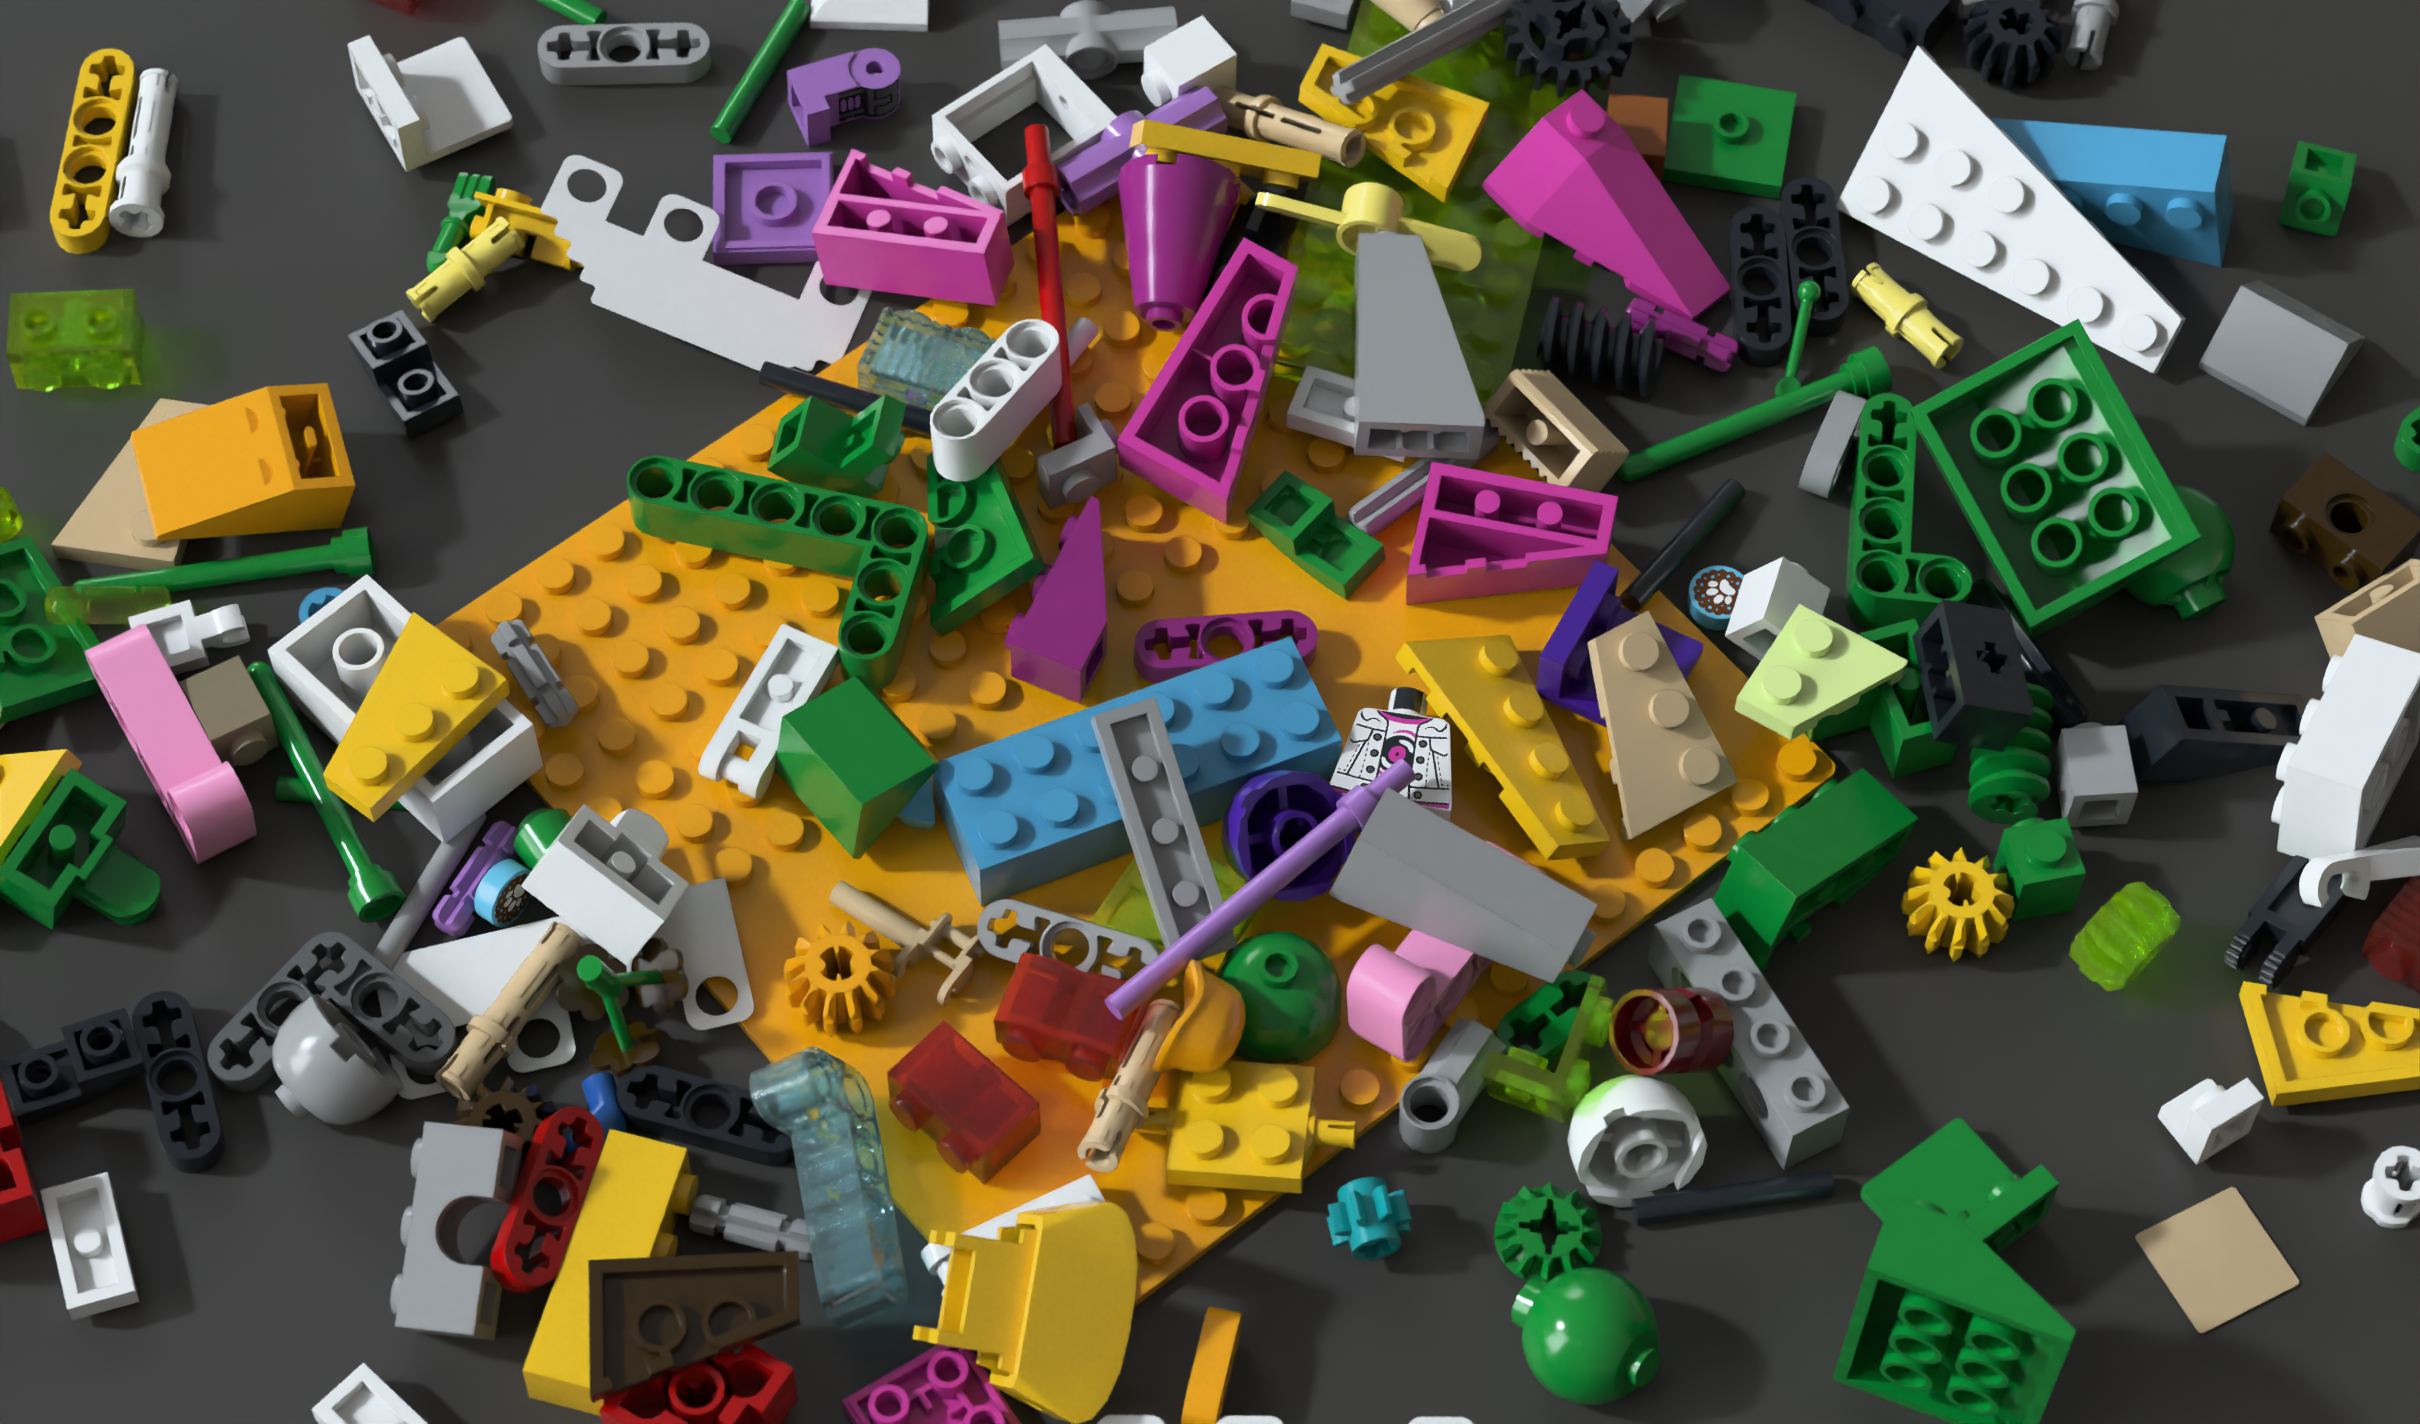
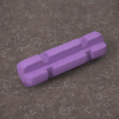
M498 821L491 826L482 839L486 846L476 848L450 886L453 894L444 895L433 911L434 925L438 929L456 938L465 935L476 919L472 915V912L475 911L474 899L477 888L485 874L495 864L506 859L515 861L518 857L513 846L514 840L519 833L518 828L504 821Z

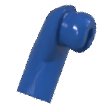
M604 1072L587 1077L582 1082V1088L588 1110L598 1119L602 1127L604 1146L610 1129L626 1132V1119L618 1103L614 1076L611 1073ZM573 1132L564 1136L566 1139V1146L563 1151L564 1156L580 1147L572 1141Z

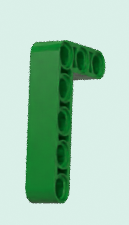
M648 456L632 465L627 473L626 483L631 517L634 525L641 532L658 538L854 578L838 630L841 674L844 681L853 676L862 677L874 691L884 689L892 683L900 665L929 570L928 525L922 514L916 509L905 505L666 456ZM655 494H665V496L660 498H649ZM717 506L727 507L726 509H722L719 511L709 510L710 508H714ZM775 519H786V520H787V521L782 522V523H771V522H770V521L775 520ZM838 531L848 532V534L842 536L830 535ZM897 544L910 545L909 547L902 549L891 547ZM880 596L894 597V599L888 601L875 600V598ZM866 648L879 650L872 654L857 653L859 650Z

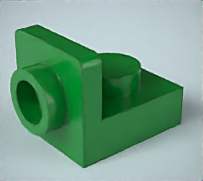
M2298 140L2278 217L2279 223L2327 236H2335L2338 232L2351 188L2357 154Z

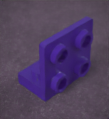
M1595 560L1540 654L1536 690L1541 698L1607 727L1606 721L1601 719L1587 642L1635 618L1639 614L1621 607L1623 599L1615 595L1619 569ZM1655 622L1687 682L1702 656L1703 644Z

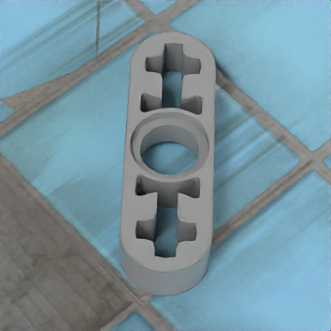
M685 22L561 25L547 30L539 39L537 46L543 76L548 81L562 86L690 83L705 76L712 62L707 33L701 27ZM625 45L633 46L641 52L635 60L627 63L616 62L609 57L612 50ZM658 47V59H652L651 48ZM691 48L689 57H677L679 49ZM591 49H597L599 61H591ZM561 51H572L570 60H558L561 57Z
M1002 899L991 903L981 913L977 925L979 940L990 954L1111 992H1115L1126 983V971L1106 964L1102 965V977L1093 975L1092 972L1099 964L1103 955V936L1111 938L1113 941L1108 947L1107 953L1117 956H1131L1136 947L1142 950L1141 961L1147 965L1162 953L1160 948L1147 938L1017 899ZM1011 910L1018 913L1016 917L1018 925L1035 931L1041 930V918L1050 920L1049 926L1045 929L1040 939V959L1031 956V952L1037 944L1036 942L1026 939H1011L1008 948L1003 946V934L993 930L995 920L1008 918ZM1068 928H1075L1081 931L1089 943L1088 956L1080 965L1075 967L1065 966L1057 959L1054 953L1056 937Z

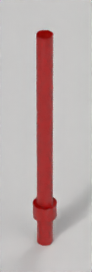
M1033 124L1024 130L1027 166L1022 171L1024 196L1031 200L1041 320L1055 327L1059 334L1062 386L1049 402L1053 450L1077 441L1055 198L1060 194L1058 168L1051 162L1048 127L1043 124Z

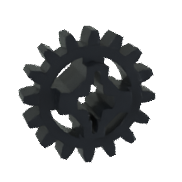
M1525 0V3L1514 1L1511 6L1510 18H1506L1502 41L1506 42L1504 57L1506 61H1517L1515 75L1518 78L1526 77L1530 74L1535 77L1533 89L1537 91L1543 89L1547 84L1555 86L1556 96L1563 98L1567 88H1575L1577 92L1583 89L1588 94L1590 84L1593 83L1605 91L1609 89L1611 76L1621 78L1624 75L1626 62L1630 60L1634 37L1629 35L1632 22L1630 18L1618 17L1621 6L1618 1H1612L1607 4H1603L1600 0Z

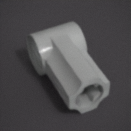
M1459 1017L1419 1076L1412 1078L1404 1086L1400 1095L1399 1132L1403 1141L1413 1150L1421 1153H1437L1446 1149L1454 1141L1458 1132V1124L1507 1053V1046L1496 1037L1491 1029L1474 1019L1470 1021ZM1423 1105H1433L1445 1112L1446 1116L1437 1122L1426 1123L1418 1120L1412 1112Z

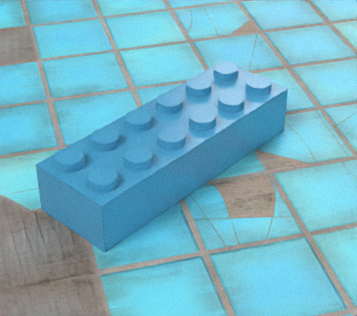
M1292 637L1275 641L940 760L941 765L932 774L934 802L981 907L1133 852L1090 721L1094 715L1156 697L1199 828L1223 820L1234 794L1251 778L1272 770L1306 771L1324 778L1326 782L1330 781L1341 756L1342 738Z

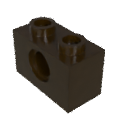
M2325 452L2281 497L2269 531L2276 535L2287 549L2305 556L2329 573L2333 581L2340 587L2356 592L2414 557L2420 542V518ZM2339 529L2346 530L2349 533L2342 532Z

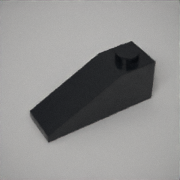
M2160 684L2115 726H2126L2136 780L2186 783L2279 763L2288 742L2298 744L2302 736L2299 734V729L2306 705L2301 695Z

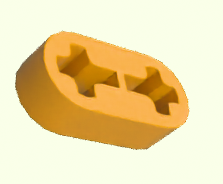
M1213 1306L1208 1307L1186 1392L1181 1424H1217L1220 1421L1238 1347L1243 1313Z

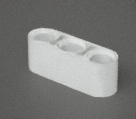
M1026 319L1013 324L935 406L930 414V429L934 465L939 474L953 481H969L978 478L986 472L1058 393L1062 386L1059 334L1054 326L1039 319Z

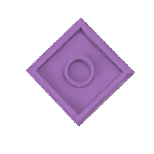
M833 152L713 155V210L719 216V225L713 236L714 265L817 262L819 259L812 231L834 187Z

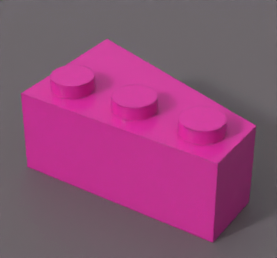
M1432 462L1407 573L1406 605L1581 586L1595 560L1607 564L1615 526L1618 496Z

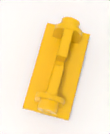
M497 188L495 196L475 192L474 197L486 208L484 217L479 215L474 217L470 227L471 239H475L496 222L495 220L499 216H502L510 224L508 229L511 231L514 228L525 245L528 236L536 238L530 257L532 260L565 268L569 271H574L577 266L584 268L581 263L569 259L567 256L571 243L555 235L554 230L558 221L553 217L543 214L540 210L541 208L531 206L532 198L504 188ZM525 247L513 255L522 257Z

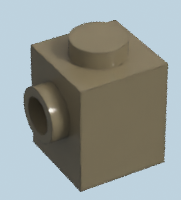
M239 655L179 682L184 695L222 763L227 761L231 767L249 765L261 759L267 751L280 746L271 713Z

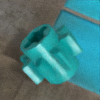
M1365 1177L1346 1183L1337 1191L1339 1203L1328 1205L1330 1216L1327 1217L1333 1246L1337 1248L1350 1244L1352 1255L1358 1260H1376L1395 1253L1402 1245L1400 1235L1411 1232L1409 1221L1412 1220L1405 1191L1398 1190L1389 1193L1386 1181L1379 1177Z

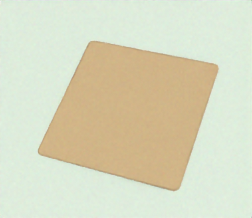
M2230 1187L2135 1236L2136 1241L2197 1332L2201 1334L2299 1284L2298 1277L2235 1187Z

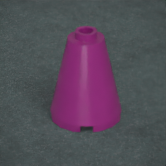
M1148 154L1128 160L1120 168L1118 181L1135 313L1140 318L1146 320L1148 327L1158 331L1172 332L1180 330L1182 324L1191 322L1198 312L1239 198V183L1234 185L1235 174L1231 169L1213 160L1193 155L1177 154L1176 165L1157 164L1158 154Z

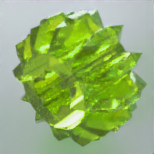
M2144 882L2127 884L2120 892H2116L2086 922V926L2075 936V940L2071 944L2069 956L2080 966L2079 970L2091 982L2094 983L2096 981L2107 992L2123 989L2148 967L2175 937V933L2180 927L2181 917L2170 907L2171 903L2158 890H2152Z

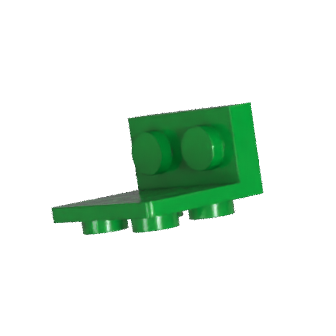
M1955 1118L1862 1187L1860 1197L1882 1222H1884L1893 1196L1907 1201L1921 1199L1934 1203L1942 1208L1946 1215L1960 1219L1996 1254H1999L2047 1218L2060 1183L2042 1164L2023 1178L2017 1173H2012L1963 1119Z

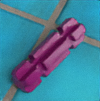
M1636 297L1630 302L1625 312L1632 314L1633 332L1639 333L1647 320L1652 318L1656 322L1657 338L1663 339L1671 328L1668 350L1693 361H1697L1699 356L1705 359L1703 362L1704 366L1720 373H1727L1734 364L1740 345L1736 339L1717 332L1714 337L1709 334L1711 330L1709 327L1668 309H1665L1663 314L1657 312V304L1641 297Z

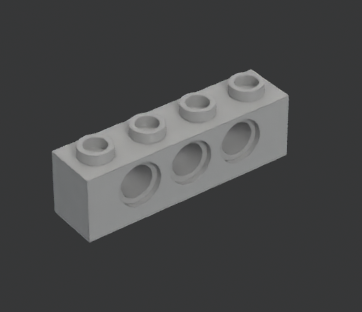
M1712 898L1655 924L1648 963L1665 988L1705 987L1716 992L1728 1005L1733 1018L1734 1039L1730 1053L1717 1069L1782 1169L1786 1170L1840 1143L1850 1110L1849 1105Z

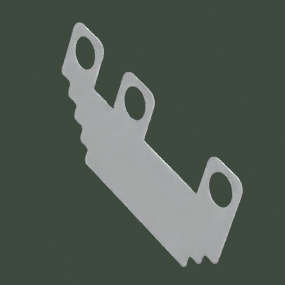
M572 155L564 160L540 210L543 214L553 217L558 221L554 233L556 236L571 243L567 252L569 259L577 261L584 266L580 279L595 287L591 297L593 304L758 371L761 370L764 362L768 361L788 368L798 367L808 372L813 370L818 360L833 364L844 356L872 290L858 289V295L855 300L846 305H835L828 302L822 296L819 288L823 274L818 260L798 300L705 262L703 258L718 228L719 216L713 209L676 194L666 195L660 200L644 236L609 223L605 220L622 187L623 178L621 174L611 167L581 155ZM581 169H589L599 173L606 182V193L595 202L577 200L570 194L567 187L571 174ZM675 209H689L701 218L703 231L693 241L681 242L675 240L665 230L664 220L666 216Z

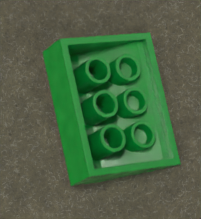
M2079 319L2068 323L1910 409L1915 427L2024 624L2034 638L2090 609L2201 539L2199 531Z
M1893 1196L1866 1268L1832 1380L1951 1424H2039L2076 1330L1960 1219L1946 1215L1942 1208L1929 1201L1921 1199L1907 1201Z

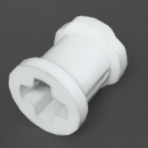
M2397 1146L2382 1152L2374 1165L2373 1178L2366 1182L2362 1189L2361 1203L2363 1210L2378 1225L2390 1229L2404 1228L2420 1213V1151L2415 1148ZM2401 1162L2398 1171H2393L2396 1164ZM2402 1204L2399 1212L2395 1213L2397 1205Z

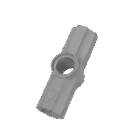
M1083 0L1068 5L1061 12L1060 16L998 21L1002 71L1046 44L1080 79L1092 80L1102 78L1110 74L1117 64L1144 62V47L1178 29L1176 10L1173 6L1111 12L1110 8L1102 2Z

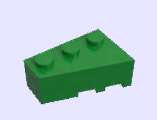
M1863 768L1841 782L1831 779L1815 793L1810 802L1800 808L1795 804L1788 806L1775 818L1769 828L1759 834L1751 830L1733 845L1727 855L1731 865L1713 901L1762 974L1768 969V960L1779 942L1789 936L1798 944L1811 933L1812 926L1805 920L1831 901L1840 908L1894 863L1919 818Z

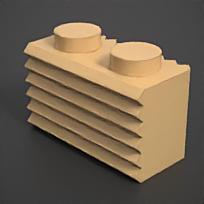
M1518 368L1509 374L1483 409L1485 419H1490L1491 427L1498 428L1499 436H1506L1507 444H1514L1515 452H1523V460H1531V468H1539V477H1547V483L1600 493L1629 455V450L1549 370L1545 372L1540 370L1538 372L1536 369L1534 371L1531 369L1527 371L1525 369L1521 371Z

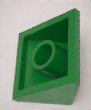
M853 676L782 716L774 771L853 858L860 859L938 769L941 763L862 677Z

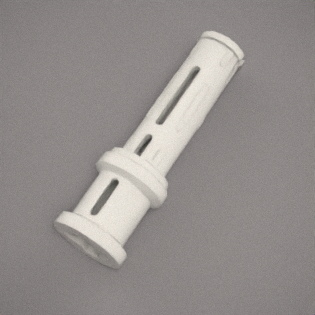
M148 69L140 75L138 102L134 116L129 155L117 166L116 181L120 190L118 200L110 207L109 221L117 231L131 237H151L163 229L165 214L160 205L162 194L169 189L171 173L165 164V155L173 116L174 100L179 84L177 77L172 74L169 76L168 84L165 88L166 76L168 75V71L165 69Z

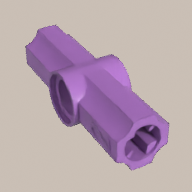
M1196 86L1146 116L1134 110L1125 112L1115 118L1106 127L1100 142L1057 166L1061 203L1072 215L1075 213L1082 215L1119 194L1120 168L1128 160L1146 154L1145 151L1129 148L1134 123L1147 119L1218 134L1227 132V117L1215 94L1207 86L1203 88Z

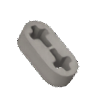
M1841 390L1837 391L1807 457L1801 474L1799 489L1829 499L1856 440L1864 404L1868 400Z

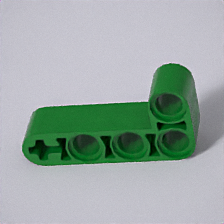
M1892 393L1878 394L1871 397L1864 404L1853 452L1845 606L1846 612L1853 622L1860 627L1870 630L1914 618L1920 627L1942 600L1932 594L1945 595L1948 598L1945 600L1967 603L1973 583L1971 572L1958 559L1945 555L1911 552L1917 428L1913 423L1910 412L1913 405L1904 397ZM1882 435L1888 436L1889 445H1880ZM1876 483L1887 484V485H1889L1890 487L1880 486V485H1877ZM1878 534L1881 536H1885L1888 539H1879L1872 535ZM1868 587H1877L1886 592H1876Z

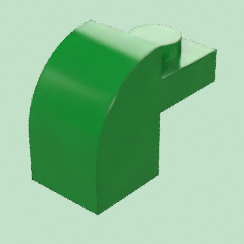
M885 394L855 417H852L811 395L780 419L767 470L792 483L861 497L875 495L883 490L888 466L895 460L903 446L905 433L900 429L907 405Z

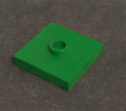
M1680 74L1662 180L1779 199L1797 93Z

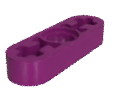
M1294 610L1157 619L1143 625L1136 634L1134 666L1141 677L1157 684L1225 660L1212 654L1208 648L1209 642L1216 637L1230 636L1237 639L1243 646V651L1240 653L1242 654L1254 649L1256 635L1261 636V647L1280 640V636L1286 634L1292 635V639L1297 644V649L1308 669L1315 659L1318 631L1314 622L1308 616ZM1189 640H1198L1197 659H1190L1191 647H1189ZM1156 644H1166L1168 652L1171 653V659L1159 660L1157 652L1154 651V646Z

